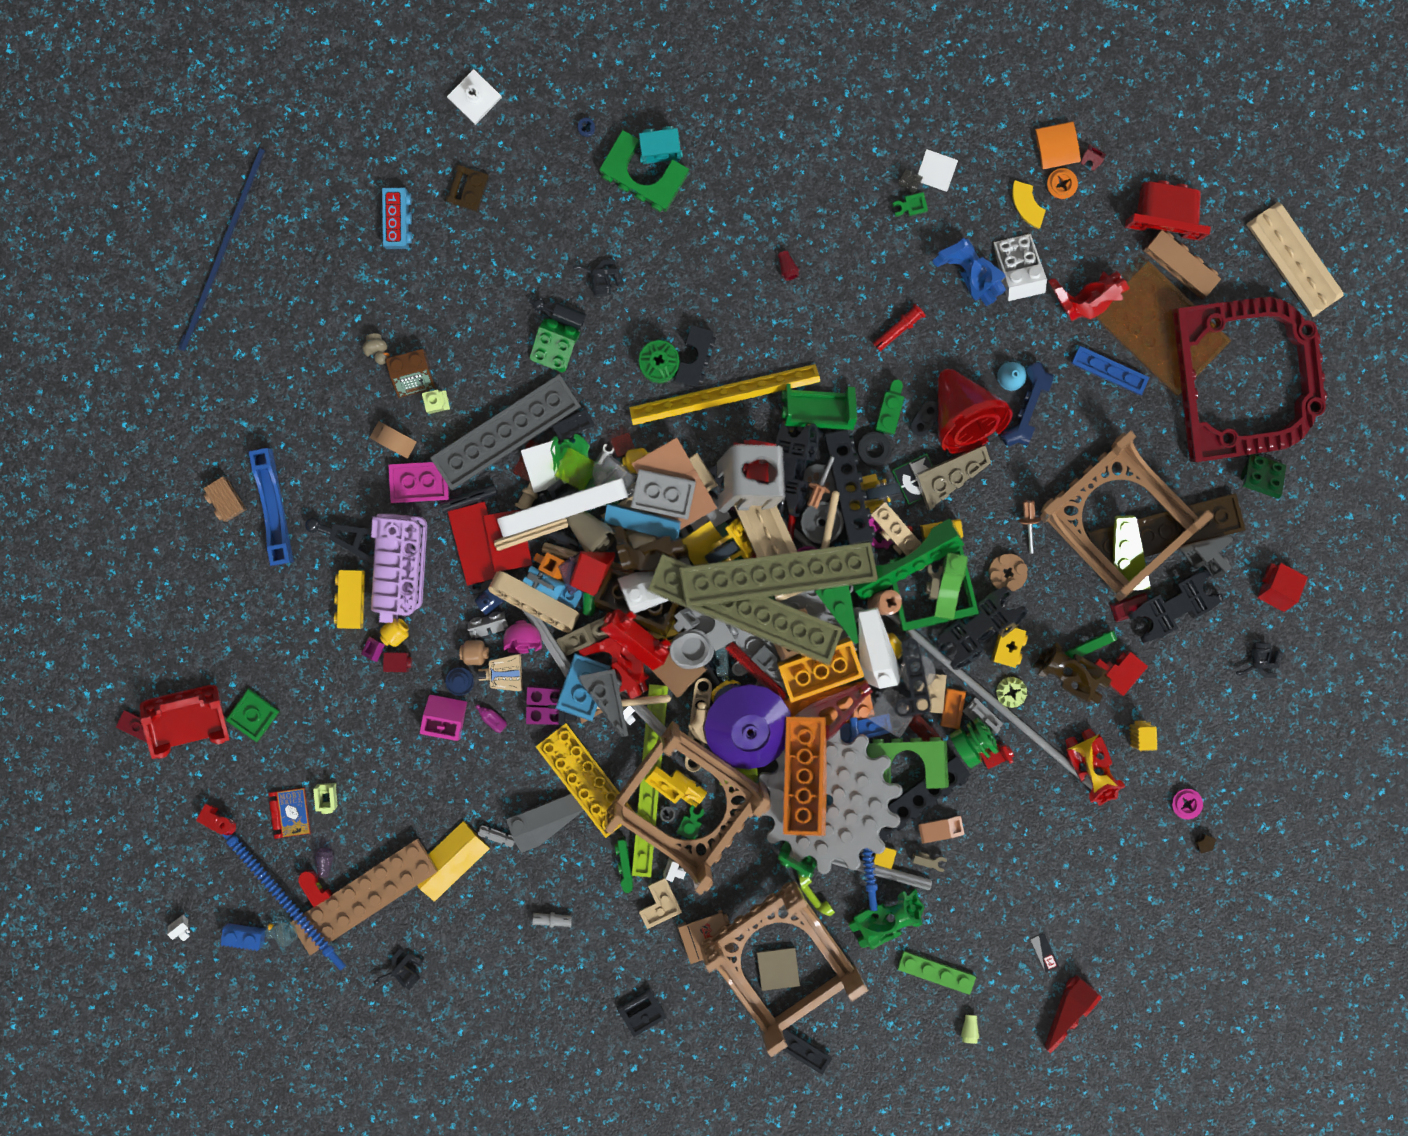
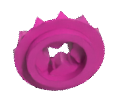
M1183 789L1177 791L1171 806L1177 816L1188 820L1197 817L1201 813L1203 800L1198 792L1192 789ZM1182 798L1186 799L1187 801L1192 800L1190 802L1191 809L1187 807L1182 808L1184 805V800Z

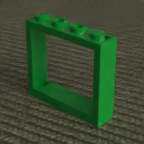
M963 547L951 552V554L965 556ZM901 557L891 559L890 563L900 560ZM967 563L962 583L969 608L955 611L954 620L979 614ZM896 582L891 585V589L899 594ZM902 604L897 612L902 632L953 621L932 616L906 622Z

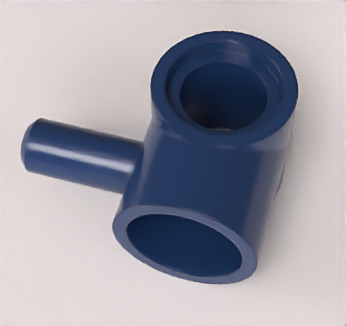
M487 589L474 601L482 612L487 615L505 600L495 596Z

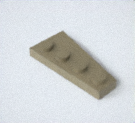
M980 445L915 474L927 510L933 509L938 502L946 499L956 488L958 489L964 485V482L970 477L973 478L991 464L985 445Z

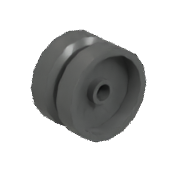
M820 502L817 509L808 506L801 514V532L812 543L822 544L830 505L828 502ZM838 508L830 542L839 536L843 528V517ZM820 519L825 521V525L822 527L818 524Z

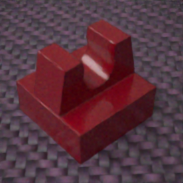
M1089 144L1081 164L1085 165L1088 160H1091L1093 162L1091 170L1094 171L1102 164L1106 154Z

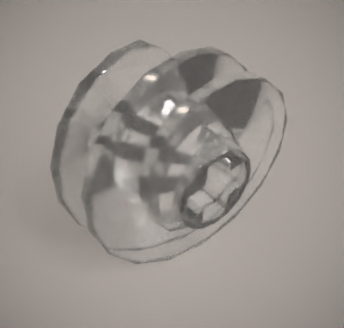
M922 655L928 686H930L935 679L936 670L932 661ZM903 662L901 665V677L909 687L905 662ZM914 662L910 666L912 672L920 668L918 662ZM917 681L914 684L915 690H922L924 688L922 681Z

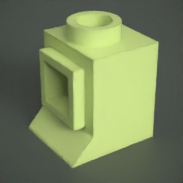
M434 390L422 393L425 409L428 414L450 409L446 391Z
M336 783L317 784L313 789L315 811H321L322 814L332 813L338 806ZM329 793L330 802H323V794Z

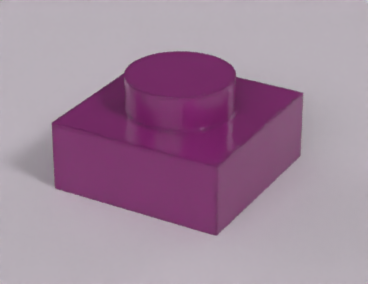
M369 637L361 654L377 662L385 644Z

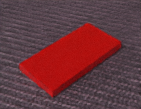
M486 502L448 511L467 586L493 579L496 573L493 571L483 516L489 515Z

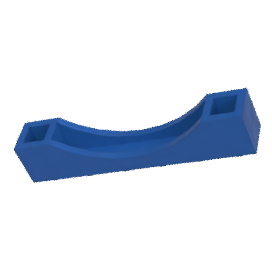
M265 448L249 451L252 472L256 480L264 513L270 566L293 563V554L273 449Z

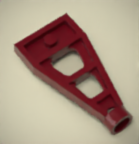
M862 680L856 686L810 704L796 714L795 717H819L821 710L827 707L835 708L838 713L837 718L831 725H826L827 742L839 731L864 699L873 691L866 681ZM860 688H861L862 691L864 692L863 694H860V693H859V689H860ZM846 696L851 697L853 704L846 711H841L837 701Z

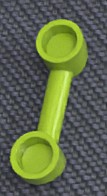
M798 874L800 888L816 910L827 916H832L835 911L827 900L821 904L808 886L812 883L810 877L804 878Z

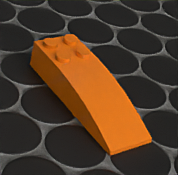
M786 717L783 835L825 836L827 794L825 718Z

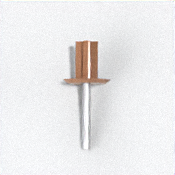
M830 457L820 483L808 484L813 488L808 506L817 509L823 493L831 494L829 489L823 485L834 457Z
M1026 500L1023 502L1024 518L1019 519L1018 522L1028 524L1029 554H1033L1032 524L1039 523L1042 519L1035 517V502L1033 500Z

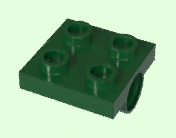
M1249 454L1240 480L1243 481V487L1279 499L1283 493L1286 465L1256 454Z

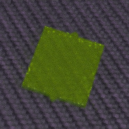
M568 447L563 459L559 461L560 465L554 476L582 491L585 489L589 479H592L591 475L597 463Z

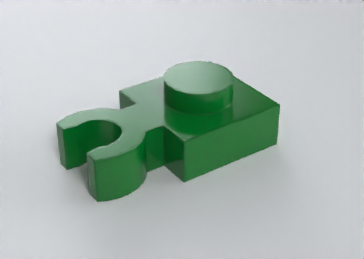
M924 192L905 196L904 203L895 201L892 204L893 207L899 206L901 208L900 212L894 214L896 217L903 215L906 211L908 216L928 212Z
M691 805L690 817L684 815L677 834L688 839H695L702 822L697 820L703 816V808L700 813L696 814L693 811L695 806Z

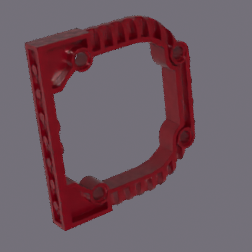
M1260 297L1172 309L1190 462H1202L1283 450L1295 445L1305 437L1313 426L1316 416L1324 413L1326 409L1325 401L1327 400V393L1324 390L1323 384L1325 374L1321 366L1323 356L1319 348L1321 337L1314 322L1305 321L1303 315L1290 303L1274 297ZM1257 317L1273 318L1285 325L1288 340L1297 346L1302 394L1295 402V418L1285 427L1278 430L1238 436V433L1233 429L1216 430L1207 422H1199L1196 401L1198 399V390L1195 388L1194 383L1196 372L1192 366L1190 346L1198 345L1207 333L1222 331L1225 327V322ZM1211 319H1214L1216 322L1214 328L1210 326ZM1303 326L1307 329L1306 335L1302 333ZM1312 402L1315 404L1314 411L1310 408ZM1224 434L1229 436L1227 443L1223 441Z

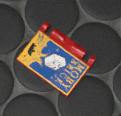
M305 788L268 793L269 797L277 796V800L269 801L273 830L281 829V833L274 834V839L311 833Z

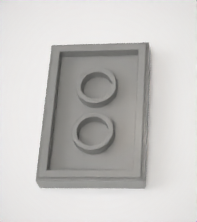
M639 469L631 508L688 519L696 481Z

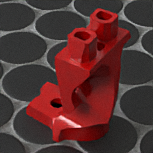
M1105 271L1102 272L1098 282L1085 285L1079 294L1074 297L1063 289L1056 278L1048 280L1071 322L1080 317L1087 319L1095 318L1103 313L1113 300H1123L1121 294L1130 289L1126 280L1121 277L1118 271L1109 276Z
M610 636L578 650L583 657L598 652L610 653L612 656V669H615L616 675L622 680L619 685V691L626 690L630 699L640 696L643 692L649 690L645 682L649 675L644 672L643 662Z

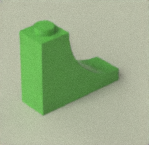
M948 553L943 560V571L940 578L934 617L954 620L968 556Z

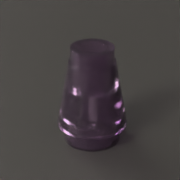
M319 848L315 854L318 877L327 878L329 877L334 859L333 850L330 848Z

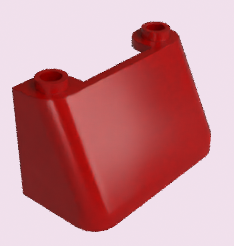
M206 685L148 699L140 704V719L152 759L164 758L170 753L171 747L209 738L212 743L222 744L230 740L218 688L215 685Z

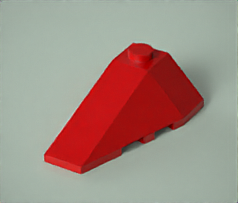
M1077 975L1074 978H1070L1066 983V989L1062 995L1044 1046L1049 1053H1052L1066 1038L1069 1029H1075L1078 1026L1079 1018L1082 1015L1086 1017L1102 998L1093 987Z

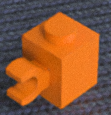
M548 552L545 557L536 553L533 559L540 563L538 570L561 581L564 580L571 566L570 563Z

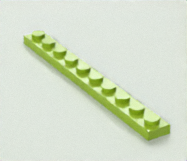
M649 684L648 697L668 695V687L666 685ZM667 703L647 704V708L665 726ZM647 723L645 725L642 761L660 738ZM662 755L640 783L637 814L654 826H656L659 791L645 782V779L656 766L661 769ZM635 835L632 876L651 877L654 846L638 835Z

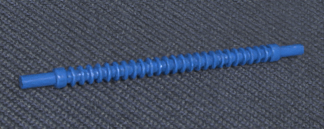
M857 717L850 718L852 736L850 743L859 735ZM865 848L862 852L864 854L862 859L865 860L863 863L865 868L863 870L866 871L864 876L867 877L865 879V882H867L865 890L868 892L870 911H877L876 891L878 888L877 884H875L877 879L874 878L876 873L873 872L875 870V867H873L875 862H872V859H874L872 853L874 852Z
M222 834L227 840L226 844L229 847H233V851H237L236 855H240V859H244L243 863H247V867H251L250 871L255 872L254 876L258 875L257 879L262 880L261 884L264 883L265 888H269L268 892H272V896H276L275 900H279V904H283L282 908H286L287 913L290 912V917H294L293 921L297 920V925L300 924V928L305 929L304 933H308V937H312L311 941H315V946L318 945V949L323 950L322 954L325 957L328 956L340 971L345 968V963L334 952V947L328 945V941H324L325 937H321V933H317L318 929H314L313 924L310 925V920H306L307 916L303 917V912H299V908H295L296 904H292V900H288L289 896H285V891L282 892V888L277 887L278 883H274V879H270L271 875H267V871H263L264 867H260V863H256L257 859H253L252 854L249 855V850L246 851V847H242V842H238L239 838L232 834Z

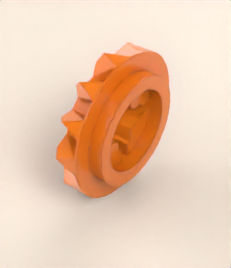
M1065 168L1053 171L1047 181L1048 192L1054 198L1061 200L1070 198L1078 187L1076 175L1071 170ZM1060 179L1062 182L1069 180L1065 185L1066 189H1063V187L1056 188Z

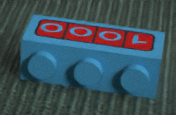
M382 188L383 246L385 249H409V243H412V232H409V224H412V214L408 213V205L412 204L411 193H408L406 188Z

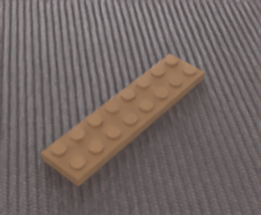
M416 839L331 895L324 902L305 912L303 917L307 916L306 920H310V925L313 924V928H317V933H321L320 936L325 937L324 941H328L329 944L437 873L438 870L419 839ZM298 921L290 922L308 954L312 955L317 952L319 946H315L316 942L311 941L312 937H308V933H304L305 929H301L300 924L297 925Z

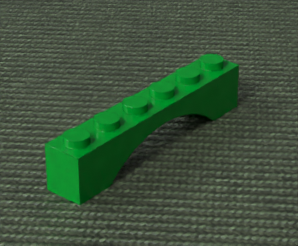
M949 518L933 527L924 542L911 554L896 562L875 566L878 580L876 582L854 584L855 592L862 600L870 598L875 593L890 587L899 580L905 579L908 575L923 569L930 563L940 560L948 553L958 550L965 544L956 526Z

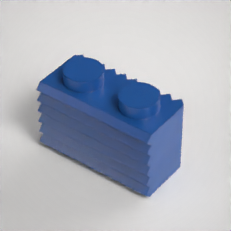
M228 923L222 930L221 946H232L233 948L237 947V949L240 947L245 950L248 948V950L258 951L264 946L266 929Z

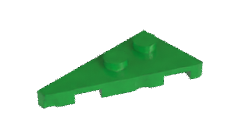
M849 585L814 590L856 645L859 639Z

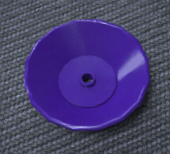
M751 684L733 687L720 695L708 710L704 726L707 744L716 756L732 767L746 770L764 767L777 759L785 749L786 717H791L790 710L779 695L766 687ZM753 729V733L748 734L747 730Z

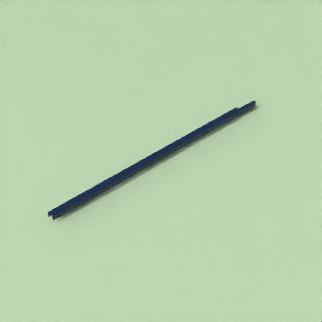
M261 148L251 168L186 335H183L178 347L182 351L186 350L191 335H193L264 156L265 150Z

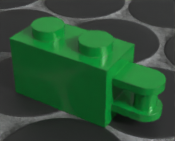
M894 380L890 384L889 392L883 394L874 431L892 436L895 434L904 401V396H900L903 388V383L900 380Z

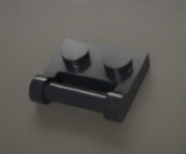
M650 987L645 989L644 993L624 1005L616 1006L633 1037L667 1018ZM647 999L650 1000L651 1004L631 1016L628 1015L627 1011Z

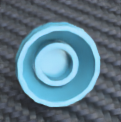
M1016 362L1003 364L997 373L998 383L1002 388L1009 391L1021 388L1026 381L1024 366Z

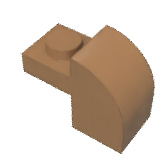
M378 421L370 436L371 439L407 459L416 444L415 440Z

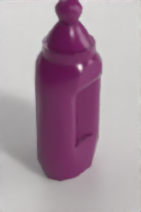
M479 704L476 705L482 720L495 732L501 733L507 726L506 721L494 710L480 707Z

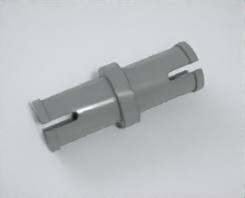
M533 912L532 925H547L550 928L554 926L571 928L572 915H557L555 912H551V914Z

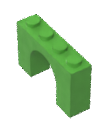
M931 737L928 742H922V738H910V742H903V739H891V743H884V739L872 740V744H868L867 755L870 758L887 755L891 759V763L894 757L902 751L910 750L917 753L925 764L926 788L949 787L947 741H941V737ZM891 765L883 773V778L887 783H891Z

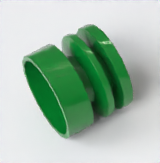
M656 340L648 343L643 347L639 356L642 374L653 383L662 384L669 382L678 372L680 364L678 352L667 341ZM660 356L662 357V361L664 362V364L660 363L659 366H657L656 361L654 359H658Z
M979 717L973 720L976 728L972 723H967L969 733H966L960 727L950 734L955 748L971 769L982 763L981 752L987 758L991 757L988 748L994 754L999 752L993 733Z

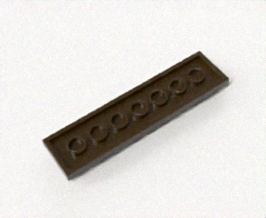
M1234 493L1189 505L1188 507L1198 518L1207 511L1213 517L1181 546L1245 531L1246 528L1237 494ZM1168 511L1136 519L1144 557L1162 553L1186 531ZM1114 526L1087 532L1089 540L1113 564Z

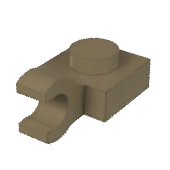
M931 564L927 568V572L931 576V581L927 582L926 594H929L928 599L936 600L938 598L940 575L943 571L942 566H939L937 573L932 572Z
M924 852L913 853L911 858L913 863L934 868L940 872L944 871V868L938 867V862H947L945 857L938 856L932 859L929 858L930 854Z

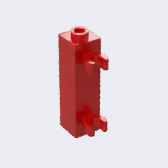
M618 608L612 613L608 612L603 618L602 631L650 669L655 670L664 665L670 653L668 647L671 643L668 640L664 639L661 642L633 620L636 618V615L631 611L625 614Z

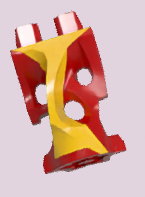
M1088 729L1082 733L1084 742L1078 744L1075 737L1065 740L1067 757L1081 781H1084V778L1089 776L1092 783L1089 800L1090 802H1097L1100 806L1107 801L1117 799L1118 791L1124 788L1125 785L1121 780H1115L1110 772L1109 766L1112 765V761L1101 735H1095L1091 729ZM1098 753H1102L1104 756L1103 760L1097 758ZM1080 763L1085 764L1086 771H1081ZM1098 768L1103 770L1104 773L1097 775L1094 769Z

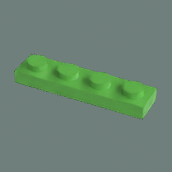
M904 950L897 967L899 971L969 995L976 976Z

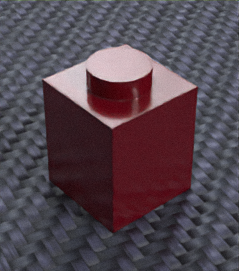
M384 652L383 672H409V668H412L413 658L409 657L410 652Z

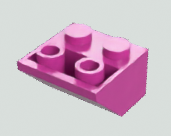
M430 694L423 714L420 734L455 741L460 740L468 701Z

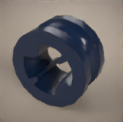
M583 118L578 123V131L582 136L590 137L595 132V124L591 119ZM584 123H586V125H588V123L591 124L589 132H587L586 130L585 132L582 131Z

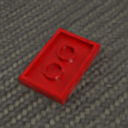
M521 509L483 516L494 573L532 566L528 541L499 551L496 550L494 545L495 540L503 538L497 519L521 511Z

